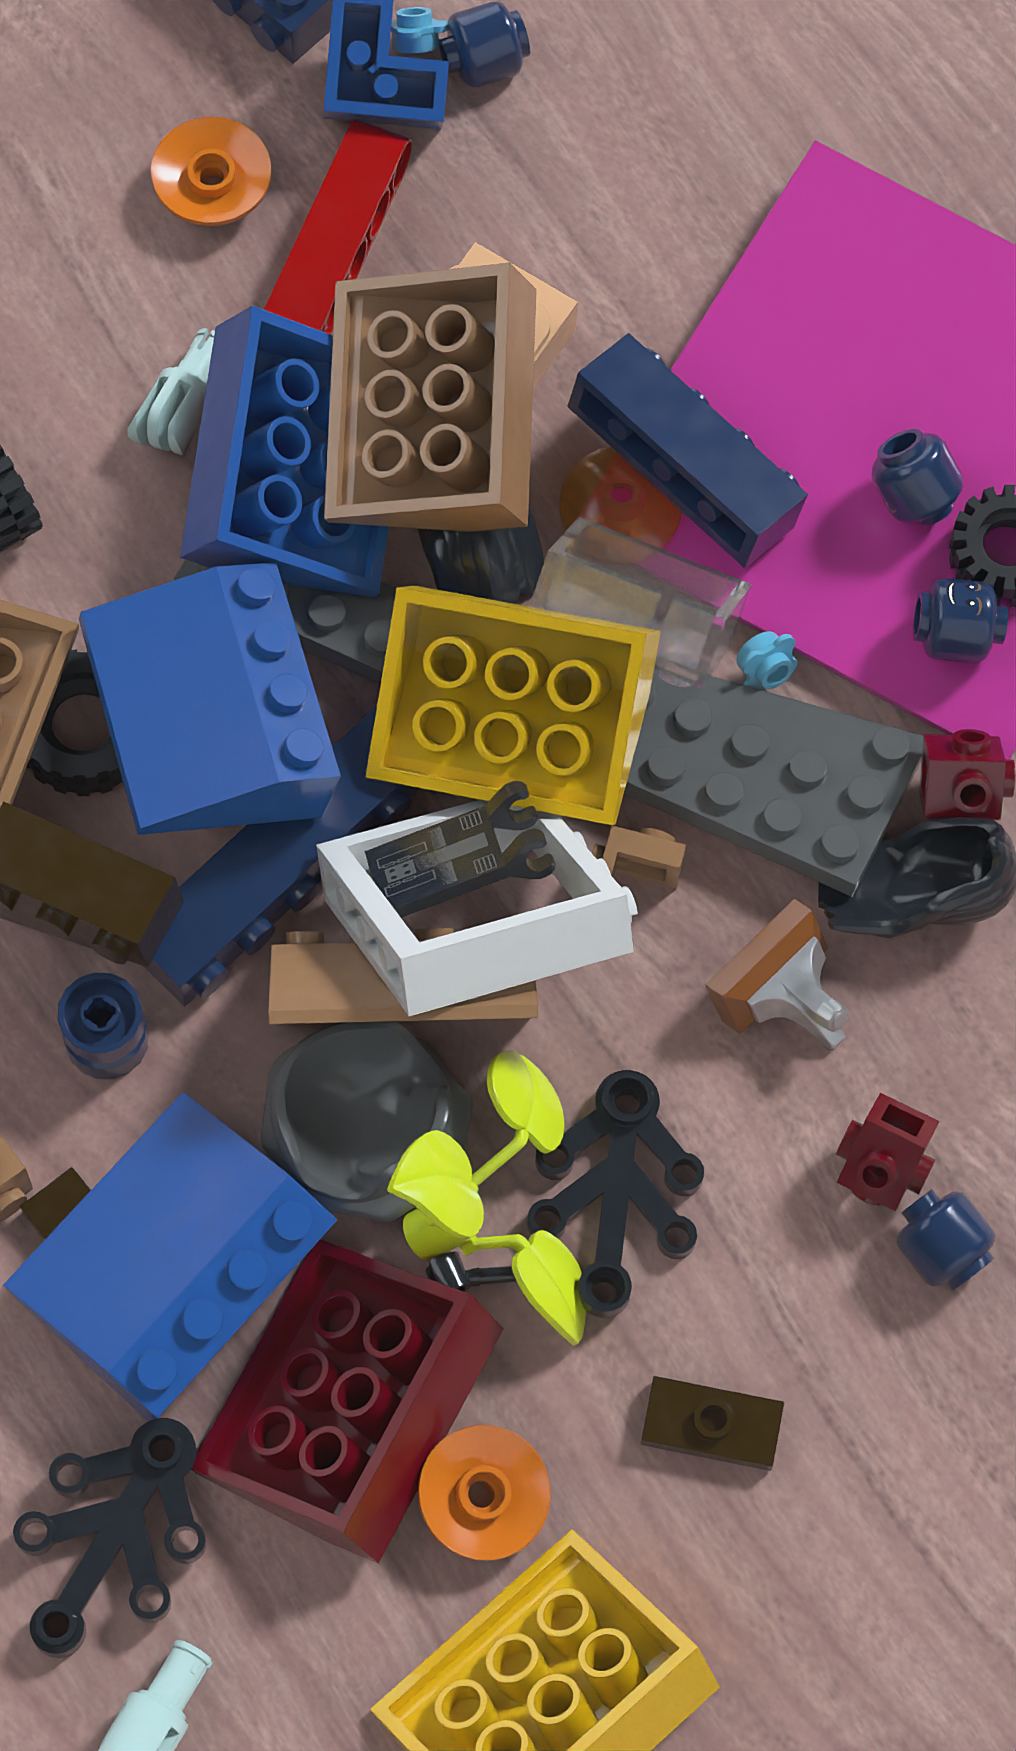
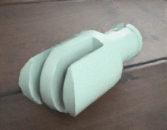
M206 328L199 329L178 367H169L162 370L128 427V437L134 443L146 446L151 445L153 448L164 451L172 450L179 455L184 454L201 424L215 334L214 330L211 331L208 340L205 341L209 332Z
M175 1640L171 1652L149 1689L130 1692L122 1709L102 1740L98 1751H175L188 1730L183 1710L204 1674L211 1668L213 1664L211 1662L212 1659L197 1647L185 1641Z

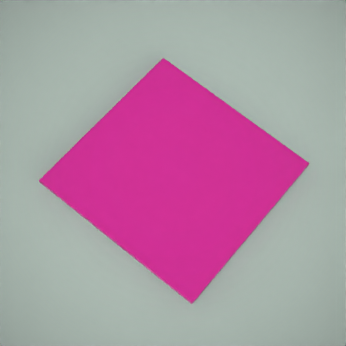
M815 140L671 368V371L688 387L702 393L709 405L734 428L744 431L750 437L754 446L778 468L784 469L793 475L799 486L808 494L794 528L749 566L743 568L622 456L617 454L572 525V530L760 633L771 631L776 633L778 637L790 634L796 640V645L792 651L946 735H953L954 732L962 729H976L984 731L990 736H999L1005 759H1011L1016 751V607H1010L1009 598H1001L999 606L1008 608V626L1005 641L1003 644L993 643L989 655L980 663L930 658L925 653L922 642L914 641L913 619L916 600L920 591L928 592L932 583L939 578L955 579L957 567L952 569L950 567L949 556L951 549H949L956 518L960 511L964 512L966 502L973 496L980 500L983 490L993 486L996 495L1002 494L1004 485H1015L1014 495H1016V245ZM919 429L922 433L938 435L946 443L963 476V489L957 500L952 503L953 510L943 520L931 525H922L919 521L909 523L897 520L889 512L872 480V466L878 457L877 451L888 438L904 430ZM998 527L991 530L983 539L984 550L988 557L1000 565H1016V529Z

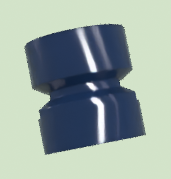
M95 972L78 978L65 989L58 1003L57 1020L71 1062L82 1073L96 1079H115L130 1073L141 1063L148 1049V1029L137 991L126 979L112 973Z

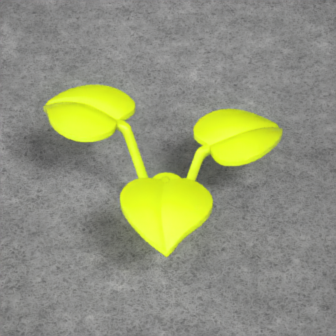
M507 1050L497 1054L491 1060L487 1071V1088L492 1103L500 1117L510 1127L516 1129L512 1141L472 1174L470 1161L462 1147L446 1133L438 1130L430 1131L417 1138L404 1152L391 1177L387 1191L417 1207V1209L405 1215L403 1231L412 1251L425 1261H430L432 1258L457 1247L461 1249L465 1256L478 1250L514 1249L517 1253L514 1254L511 1261L512 1271L521 1291L539 1314L572 1346L579 1344L583 1337L586 1310L582 1305L578 1290L582 1272L568 1248L558 1238L544 1230L533 1233L528 1241L520 1234L479 1238L476 1236L484 1220L483 1204L477 1193L478 1185L527 1144L528 1139L540 1152L545 1154L554 1151L560 1145L564 1134L563 1109L547 1077L525 1056L518 1054L516 1050Z

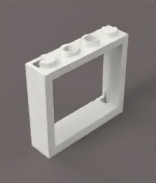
M473 801L316 845L325 902L409 1017L634 952L631 923L632 915H636L638 912L631 891L626 886L621 887L614 880L606 862L602 858L596 859L587 849L579 831L573 832L563 821L562 815L536 811L538 820L535 825L528 829L535 828L541 830L545 835L547 844L543 848L533 849V852L539 858L548 853L553 856L556 866L552 874L573 899L419 942L373 882L364 851L485 806L489 801ZM511 806V807H510V809H511V810H514V811H519V810L524 809V808L516 807V806ZM494 828L502 853L520 833L528 829L515 831Z

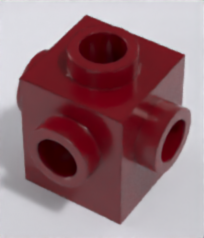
M976 729L958 730L953 735L924 734L919 786L924 818L963 817L1001 820L1003 797L1012 798L1014 795L1015 762L1012 759H1005L1000 737L990 736L988 733Z
M880 1093L864 1123L861 1124L852 1119L845 1132L836 1155L846 1159V1162L836 1183L850 1189L858 1199L865 1203L877 1206L883 1205L896 1211L907 1190L919 1195L936 1159L924 1153L939 1121Z

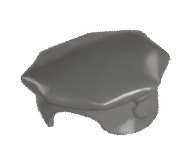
M340 1022L313 1032L297 1045L283 1052L273 1062L268 1074L261 1144L262 1148L276 1165L287 1172L330 1213L351 1215L389 1223L415 1207L408 1201L387 1191L391 1177L404 1152L417 1138L435 1130L451 1136L465 1151L473 1103L470 1095L461 1087L437 1051L427 1041L415 1037L398 1022Z

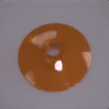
M612 447L596 450L578 461L567 474L560 492V517L570 539L588 555L611 563H631L654 555L672 539L682 517V511ZM622 488L629 490L633 498L626 503H618L611 498L610 494L615 489Z

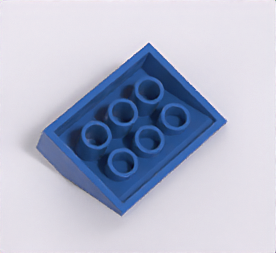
M253 305L215 327L180 558L209 568L276 562L283 584L366 597L379 595L389 526L329 523L324 519L333 335Z
M276 562L213 567L80 613V627L137 835L322 817L341 775Z
M182 1092L2 1286L147 1421L157 1419L334 1225L337 1219L287 1172L185 1092Z

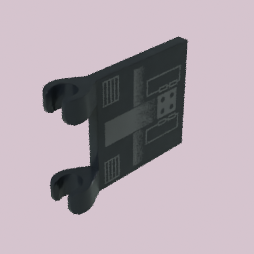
M512 781L505 784L485 806L364 851L373 882L401 918L508 877L525 879L545 878L553 873L556 864L550 853L544 854L537 859L527 858L529 852L533 849L543 848L546 846L547 841L541 830L535 828L528 829L535 825L538 820L534 806H528L519 811L510 809L514 802L525 800L529 797L528 788L521 781ZM494 828L515 831L528 829L520 833L502 853Z

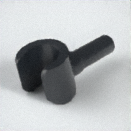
M457 1251L444 1253L432 1258L429 1266L426 1268L428 1279L463 1292L467 1291L470 1287L480 1286L481 1284L517 1282L512 1266L477 1267L465 1270Z

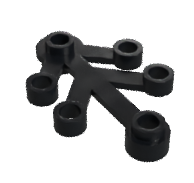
M621 1070L607 1076L597 1089L595 1096L596 1109L564 1132L562 1141L556 1148L563 1151L567 1156V1162L564 1165L555 1168L548 1166L543 1160L544 1153L538 1149L535 1156L538 1172L547 1179L559 1180L565 1178L572 1171L577 1154L610 1133L608 1157L552 1199H542L534 1203L528 1212L527 1227L532 1235L542 1230L536 1225L535 1217L543 1211L553 1212L557 1215L560 1222L556 1228L547 1230V1232L559 1239L565 1232L567 1221L603 1195L595 1263L589 1265L583 1271L578 1288L584 1309L600 1318L618 1315L626 1308L630 1300L632 1290L631 1278L628 1272L621 1266L629 1198L658 1233L657 1245L665 1256L671 1259L685 1258L694 1250L697 1240V1229L694 1223L675 1212L634 1161L636 1136L665 1166V1184L672 1193L678 1196H690L700 1189L704 1178V1166L697 1156L686 1153L656 1117L660 1107L659 1092L650 1078L633 1070ZM623 1095L633 1096L638 1101L639 1108L633 1113H623L617 1109L615 1105L616 1099ZM679 1165H687L695 1171L696 1179L689 1184H682L674 1179L672 1171ZM677 1227L685 1230L689 1236L688 1243L682 1247L671 1246L665 1239V1233L669 1229ZM606 1282L611 1284L617 1292L615 1299L607 1303L596 1300L592 1294V1289L598 1283Z
M171 1418L150 1420L137 1429L128 1447L87 1458H82L74 1453H65L58 1456L50 1465L49 1479L54 1490L58 1494L69 1498L83 1494L91 1483L132 1475L119 1498L52 1516L31 1511L17 1519L13 1528L14 1540L21 1551L31 1556L45 1554L54 1544L97 1533L59 1598L43 1603L32 1615L30 1634L37 1648L45 1655L63 1658L72 1655L82 1646L86 1637V1623L82 1613L122 1546L133 1584L129 1603L134 1615L147 1623L158 1622L167 1616L171 1609L172 1600L168 1588L159 1580L143 1511L157 1488L159 1489L170 1525L164 1539L169 1556L178 1563L190 1564L200 1559L204 1554L206 1537L201 1526L194 1522L184 1482V1477L192 1470L195 1464L197 1448L192 1433L181 1422ZM163 1439L171 1441L175 1445V1452L170 1459L157 1461L150 1456V1449L156 1441ZM72 1464L79 1466L82 1469V1478L76 1485L64 1486L58 1482L59 1471L64 1466ZM36 1522L47 1527V1535L41 1543L29 1545L23 1541L22 1534L27 1525ZM184 1530L192 1531L198 1536L196 1548L188 1553L178 1552L173 1547L174 1537ZM155 1589L163 1595V1603L158 1610L145 1612L138 1607L139 1596L145 1590ZM53 1615H64L69 1619V1629L66 1634L59 1638L47 1636L44 1631L46 1621Z

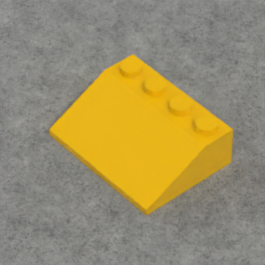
M420 586L397 587L366 777L490 801L505 784L512 781H521L526 784L529 797L525 800H518L511 806L521 808L534 806L536 811L615 825L650 695L661 631Z
M571 1529L370 1710L405 1751H651L714 1694L720 1686L699 1647L582 1537Z

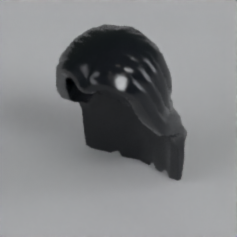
M530 506L528 508V527L470 532L417 528L437 590L514 603L518 601L520 594L529 595L544 586L547 581L542 545Z
M963 817L930 818L896 838L880 842L853 897L818 882V906L824 909V914L829 919L828 925L832 930L884 938L900 936L922 929L929 924L966 925L977 923L998 914L1007 906L1015 894V847L1003 826L993 819Z

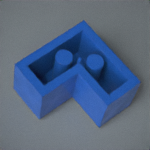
M333 0L323 118L346 121L358 119L367 123L442 129L449 61L389 56L394 0Z

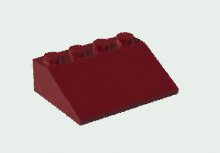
M320 1239L309 1251L197 1453L192 1471L328 1543L379 1564L418 1491L419 1475L427 1456L447 1436L504 1328L471 1294Z

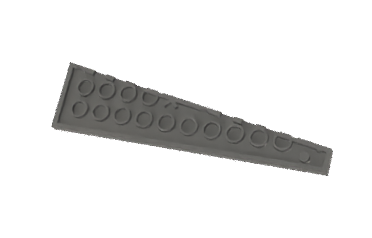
M185 560L175 575L174 580L210 568ZM381 582L379 595L366 597L283 584L302 649L381 684L397 587ZM656 660L650 695L624 794L853 897L922 761L923 736Z

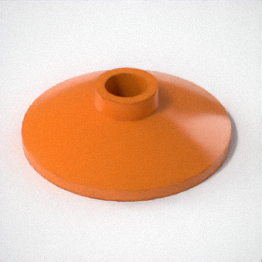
M199 117L176 126L160 141L151 163L152 185L162 205L176 217L202 226L225 225L251 213L265 197L271 181L270 157L262 140L244 124L224 117ZM208 177H218L222 180L221 183L216 185H205L202 183Z
M473 1425L449 1434L431 1450L422 1466L418 1480V1504L427 1528L446 1549L471 1560L493 1561L519 1552L538 1535L547 1519L550 1508V1480L541 1457L524 1438L499 1426ZM474 1483L484 1485L490 1493V1501L484 1508L473 1505L469 1499L468 1492Z

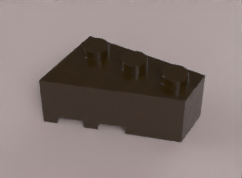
M3 801L0 806V918L91 948L102 957L117 964L124 965L127 961L148 967L184 903L176 878Z

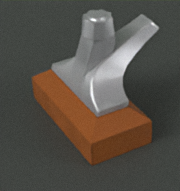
M794 898L705 984L722 1022L739 1034L755 1020L761 1023L771 1018L783 1017L793 1020L806 1028L827 1049L836 1048L845 1039L846 1036L841 1028L848 1019V1010L837 1000L828 996L821 988L820 975L826 960L824 952L828 949V946L810 908Z

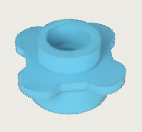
M409 7L400 9L396 12V20H392V49L401 53H423L435 50L439 47V33L449 30L448 21L432 18V11L429 8Z
M771 631L762 632L748 640L740 649L736 659L738 667L747 678L743 685L763 690L764 688L773 689L783 684L798 665V661L792 656V649L796 645V640L790 634L778 637L776 633Z

